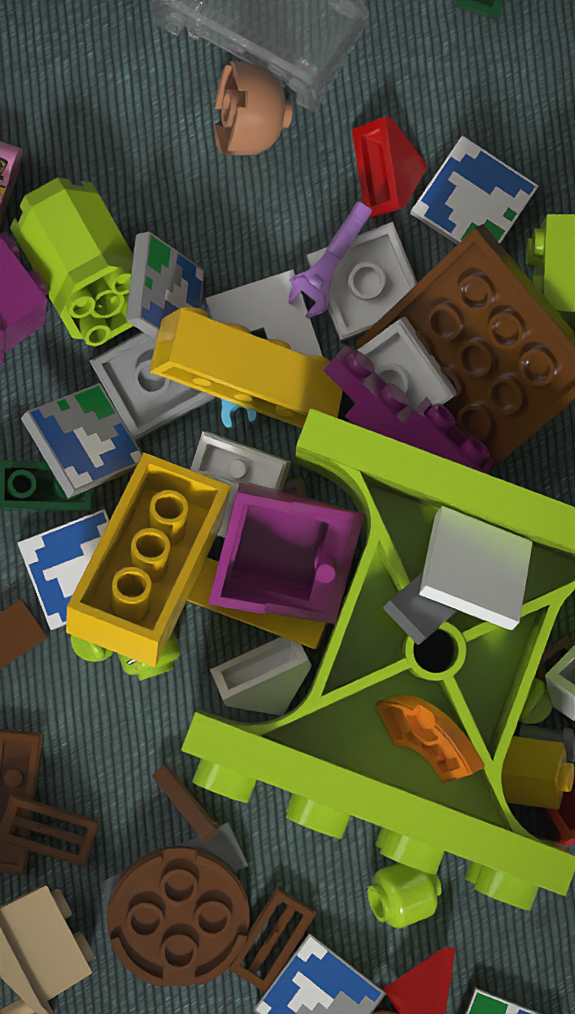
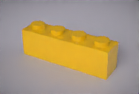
M181 307L161 319L149 370L151 373L302 429L310 408L337 418L343 390L323 371L330 362L325 357L303 355L291 350V346L284 341L259 338L250 334V330L243 325L235 323L223 324L208 318L207 312L195 307Z

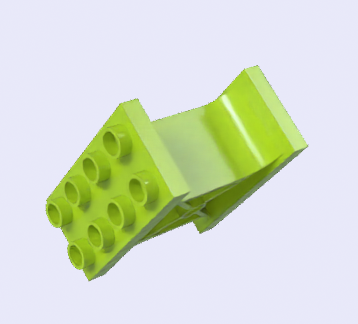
M310 408L296 445L295 467L331 480L347 493L357 507L358 512L365 513L363 519L364 542L361 555L313 683L304 700L286 715L265 722L249 723L235 721L204 709L195 712L181 751L201 758L192 782L212 792L244 803L249 802L257 780L289 791L292 795L286 808V812H288L286 815L287 819L342 839L351 815L381 826L375 844L381 848L380 854L433 875L437 874L445 851L471 861L465 880L475 884L474 889L476 891L524 910L531 911L539 887L566 897L575 872V855L553 841L527 832L518 823L505 801L501 784V773L508 747L558 611L565 599L575 590V507ZM441 506L532 541L520 621L511 631L458 610L432 633L441 640L444 647V659L441 665L433 672L422 669L414 658L413 639L394 621L383 607L424 571L435 514ZM405 694L421 698L433 704L452 719L463 731L480 756L485 768L471 775L443 783L433 766L420 753L408 747L396 748L375 703L388 696Z

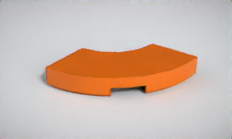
M405 694L388 696L375 703L396 748L408 747L420 753L433 766L443 783L471 775L485 768L480 756L463 731L452 719L433 704L421 698Z

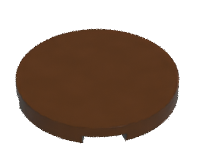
M168 846L141 856L121 874L109 898L107 910L110 942L117 957L135 976L159 987L161 985L188 986L192 984L199 986L215 979L232 965L237 955L241 953L248 937L250 913L247 895L242 882L225 861L200 848Z

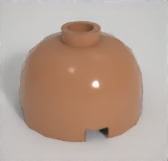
M230 61L231 65H225L222 71L216 95L215 109H221L222 124L224 126L214 124L216 146L220 154L257 155L268 150L277 141L282 128L289 127L292 119V103L290 100H285L284 89L274 73L263 66Z

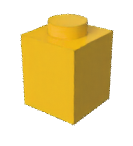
M513 736L501 773V784L505 801L507 803L559 810L563 792L571 791L574 780V764L567 763L565 744L562 742Z

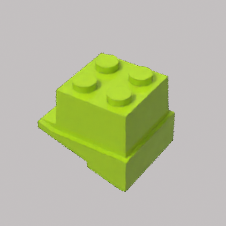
M547 214L540 228H534L533 237L528 239L526 265L534 267V275L531 277L532 283L569 327L575 330V214Z

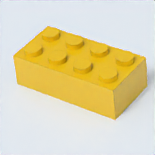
M143 453L67 605L66 633L155 668L219 532L229 503L231 486L150 454Z

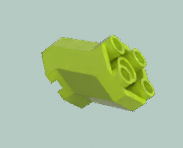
M57 177L24 196L20 204L23 213L19 222L14 217L10 229L33 270L39 274L49 291L48 296L71 337L74 339H84L89 346H99L133 326L126 321L134 255L92 182L81 181L83 186L72 185L69 179Z

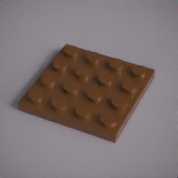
M484 224L474 228L355 343L360 349L400 318L406 316L415 329L418 339L423 343L429 355H433L441 367V372L446 374L456 389L457 395L444 403L443 406L454 416L456 426L468 437H476L487 447L490 458L494 461L489 472L575 400V332Z

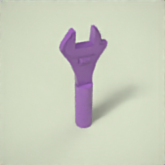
M356 202L347 219H345L327 247L323 257L309 270L289 279L293 284L289 294V304H292L301 291L316 302L305 316L308 319L327 310L329 288L334 270L372 213V210L361 202Z

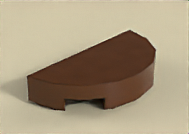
M163 765L152 775L203 841L207 843L219 832L217 821L195 794L192 795L179 779V776L169 766Z

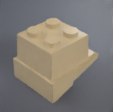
M43 884L0 906V977L20 996V999L0 1009V1014H54L48 1000L92 974L88 962L95 959V956L82 932L78 931L72 935L65 919L73 914L58 888L50 892L47 885Z

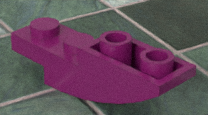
M345 345L323 369L355 401V404L345 415L353 424L488 474L494 461L490 458L487 447L476 437H468L456 426L455 418L447 408L438 403L433 405L426 397L413 409L409 405L406 394L398 386L392 383L387 384L374 371L375 368L370 359L360 351H353Z

